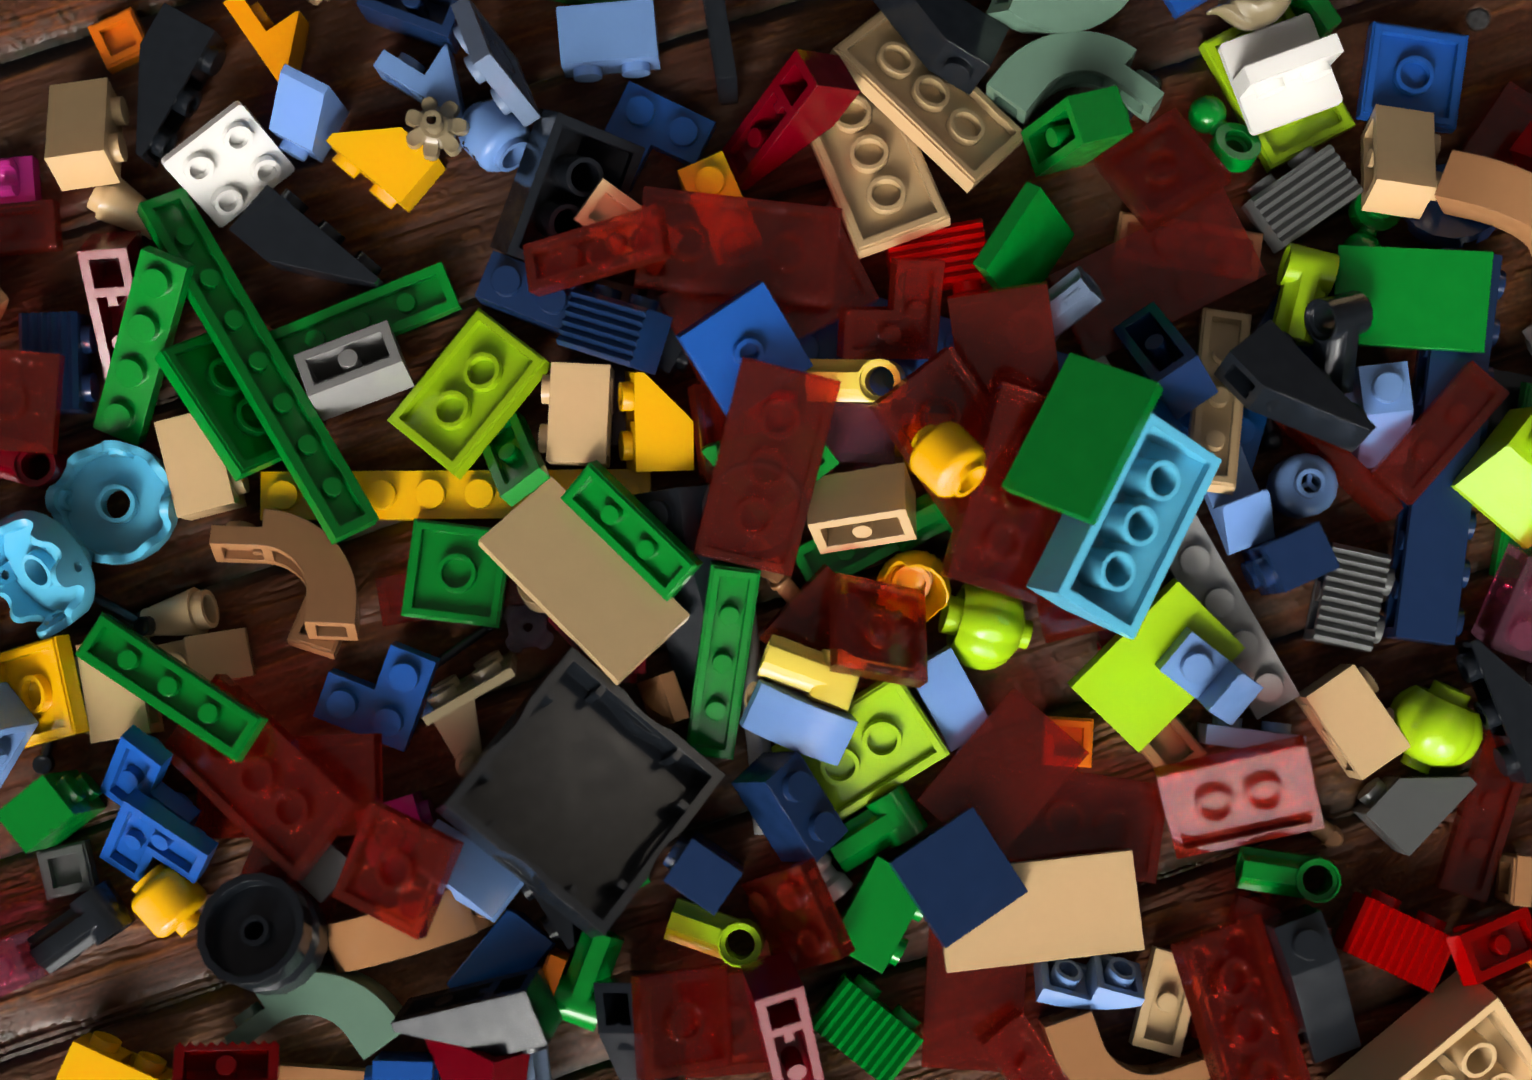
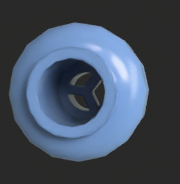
M494 100L477 102L471 105L462 117V119L469 123V133L465 136H458L464 150L480 167L488 172H509L519 167L531 134L529 127H524L512 112L504 115Z
M1302 453L1292 455L1277 463L1268 475L1266 488L1269 490L1271 503L1277 511L1286 517L1300 519L1318 515L1328 509L1336 498L1338 481L1336 472L1328 461L1319 455Z

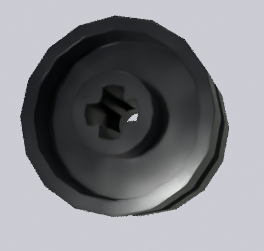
M262 872L241 874L222 884L206 901L197 922V947L204 965L219 979L264 996L286 994L304 985L319 969L328 948V923L321 906L301 889L293 887L290 883Z

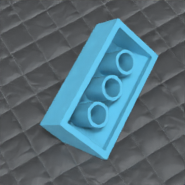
M1151 413L1095 526L1062 514L1026 587L1072 614L1134 640L1222 459Z

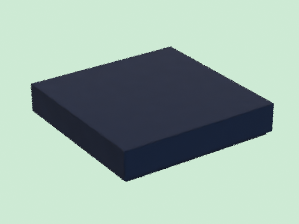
M968 807L888 862L944 948L949 947L1028 892L973 807Z

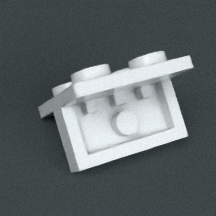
M1309 13L1301 14L1222 43L1218 48L1220 58L1248 131L1253 136L1338 106L1343 101L1330 66L1344 52L1337 33L1320 39Z
M240 101L233 102L161 159L168 172L219 227H224L242 213L267 184L274 188L295 170L293 164L273 142L255 116Z

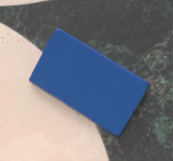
M509 908L449 979L447 986L453 988L536 968L556 943L523 912Z

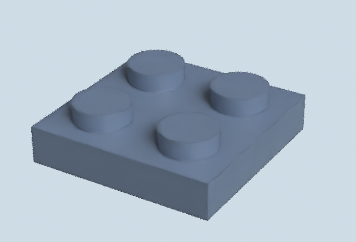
M458 0L452 4L451 8L458 24L452 30L461 47L469 54L464 57V62L474 79L479 84L487 81L492 87L490 89L491 96L502 113L508 115L512 112L524 127L541 118L516 56L471 0Z

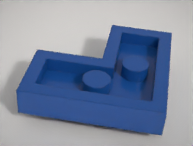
M629 81L604 131L645 148L630 189L632 191L652 149L687 166L700 161L716 129V122Z
M394 641L390 644L376 684L333 668L328 672L313 717L404 752L409 748L441 658Z
M135 725L131 726L120 737L100 787L102 793L121 807L123 800L136 788L148 797L161 802L166 809L192 826H195L201 810L194 806L186 795L174 791L162 782L174 754L166 749L163 743L156 737L147 735Z
M134 788L123 800L99 858L136 882L150 872L156 860H159L195 884L206 871L219 843L210 838L202 829L192 826L166 809L158 800L150 798Z

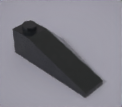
M728 483L721 484L715 493L712 504L714 522L720 534L729 543L742 548L751 539L753 534L751 510ZM708 485L677 487L633 494L703 562L700 568L674 596V599L690 614V617L665 641L674 673H676L681 689L693 687L710 561L743 564L741 559L722 551L712 541L705 528L702 517V501Z

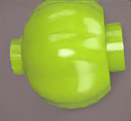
M983 577L965 583L956 596H950L947 606L941 610L938 631L939 633L946 634V643L952 648L959 663L974 670L986 671L1006 663L1018 648L1026 649L1028 647L1033 632V621L1026 619L1021 598L1010 585L999 579Z
M1435 679L1429 689L1413 685L1401 691L1389 706L1394 710V722L1411 746L1403 752L1404 754L1400 762L1421 773L1428 774L1431 767L1454 768L1470 760L1479 749L1483 738V727L1479 713L1467 707L1472 696Z

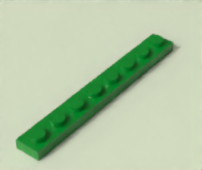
M182 187L140 202L137 213L158 249L195 264L186 297L331 544L334 545L375 525L379 519L377 513L187 191Z

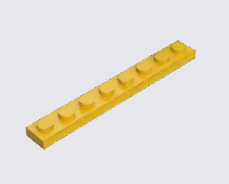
M584 469L548 470L550 477L552 476L567 491ZM607 469L632 494L652 492L651 472ZM448 470L352 471L377 513L378 521H414V518L424 520H502L530 495L528 494L511 507L500 497L490 470H468L461 480ZM289 471L261 472V521H263L264 509L283 511L308 521H318Z

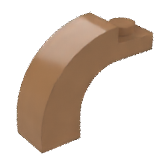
M1452 150L1434 194L1443 214L1477 221L1503 230L1522 241L1528 247L1532 256V173L1499 160Z
M264 509L262 527H256L252 523L245 521H230L226 525H211L209 544L216 562L271 564L283 567L300 578L306 586L304 625L308 639L359 641L360 605L352 569L337 543L331 544L324 530L297 515L271 509Z
M444 888L389 907L366 910L328 923V946L336 972L343 973L424 952L474 935L479 930L493 926L495 923L455 900L451 890ZM505 908V910L502 912V914L498 917V919L495 921V923L499 920V918H500V917L504 914V912L507 910L506 908Z
M1069 1008L1038 1019L1051 1054L1069 1080H1208L1220 1076L1213 1055L1204 1047L1183 1053L1180 1058L1174 1056L1148 1065H1133L1116 1059L1104 1047L1093 1013L1088 1009Z

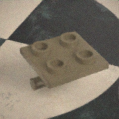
M495 650L473 664L476 670L459 680L457 675L453 674L430 688L432 695L427 698L422 719L427 726L432 723L435 724L456 759L455 768L461 777L483 751L475 699L516 676L518 657L514 650L504 655L499 650Z

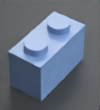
M626 0L556 7L560 60L565 78L574 77L576 82L590 83L601 80L604 74L622 73V76L625 78H642L650 75L651 70L661 69L654 0Z

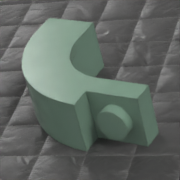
M992 0L986 14L1015 31L1045 36L1054 33L1079 32L1098 26L1119 12L1129 0Z
M1091 31L1054 33L1028 43L1017 50L1001 65L986 86V96L1008 117L1022 127L1027 124L1046 99L1066 88L1088 87L1098 90L1117 85L1122 101L1127 109L1146 123L1158 111L1164 92L1159 89V83L1149 73L1139 69L1135 72L1131 69L1136 48L1115 37Z
M320 965L319 969L304 985L286 994L264 996L255 993L265 1008L263 1009L257 1001L232 1019L238 1028L224 1038L228 1044L234 1041L239 1045L244 1041L248 1045L287 1018L297 1015H315L337 1025L348 1037L362 1059L365 1060L400 1035V1033L394 1032L391 1022L403 1006L383 985L361 972L354 970L338 973L333 965Z

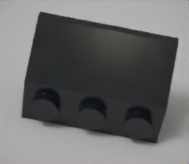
M540 108L541 118L534 122L490 247L593 286L598 279L609 245L573 220V218L601 178H604L628 196L645 148L560 112Z

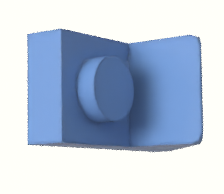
M448 44L442 47L425 75L423 73L426 68L411 56L401 52L397 58L383 49L373 66L384 81L421 104L422 100L426 97H434L438 101L439 107L446 101L451 100L457 103L461 109L456 118L463 117L465 106L455 59Z
M1240 445L1237 482L1233 495L1206 492L1204 496L1227 556L1275 538L1269 490L1266 488L1259 491Z
M1188 627L1182 631L1155 664L1162 673L1196 698L1209 712L1231 726L1263 689L1259 683Z

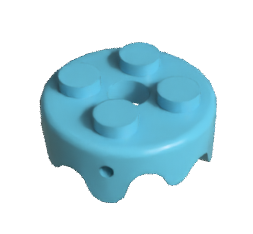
M104 440L102 443L72 454L67 459V465L62 476L55 484L49 486L45 495V504L53 519L67 529L77 542L87 549L92 562L126 565L148 558L159 551L169 540L178 521L164 463L155 454L141 447L117 440ZM122 490L129 497L130 507L124 516L114 518L107 510V501L114 492Z
M20 510L0 520V596L7 601L10 607V618L13 622H41L42 624L36 630L39 639H47L74 623L90 610L94 602L96 589L94 573L91 567L92 559L87 549L79 544L73 535L60 523L36 511Z

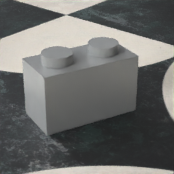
M387 320L293 355L307 396L322 421L414 387L401 348Z

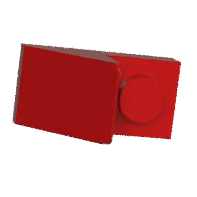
M1518 907L1455 926L1453 934L1445 937L1463 986L1480 984L1532 960V917L1528 907Z

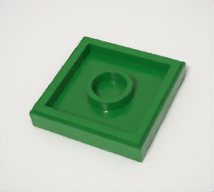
M1026 182L975 258L973 265L1010 309L1018 311L1030 304L1075 234L1042 188Z
M414 518L401 616L501 628L508 575L478 545L479 539L491 528Z

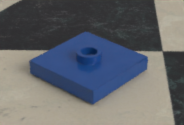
M1373 21L1368 26L1355 119L1368 121L1375 105L1379 104L1434 113L1435 132L1448 134L1454 132L1457 127L1469 35Z
M760 280L675 335L724 415L730 421L813 366L766 285Z

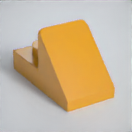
M226 0L223 2L277 82L279 81L280 72L284 64L301 71L309 33V23L300 11L292 13L275 25L258 1L251 6L246 0Z

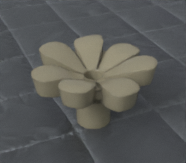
M434 97L424 98L421 104L423 109L421 112L411 109L406 113L405 123L414 128L406 136L407 145L412 150H416L423 145V156L429 161H436L439 158L440 149H444L451 157L457 156L461 152L462 146L456 140V136L467 135L470 128L466 120L456 118L461 110L459 105L449 100L439 107L438 101Z

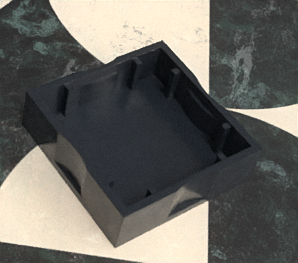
M571 647L554 662L437 806L435 811L591 938L604 936L649 877L650 871L662 850L673 838L684 831L725 774L674 731L648 717L636 706L626 691L617 686L608 676Z

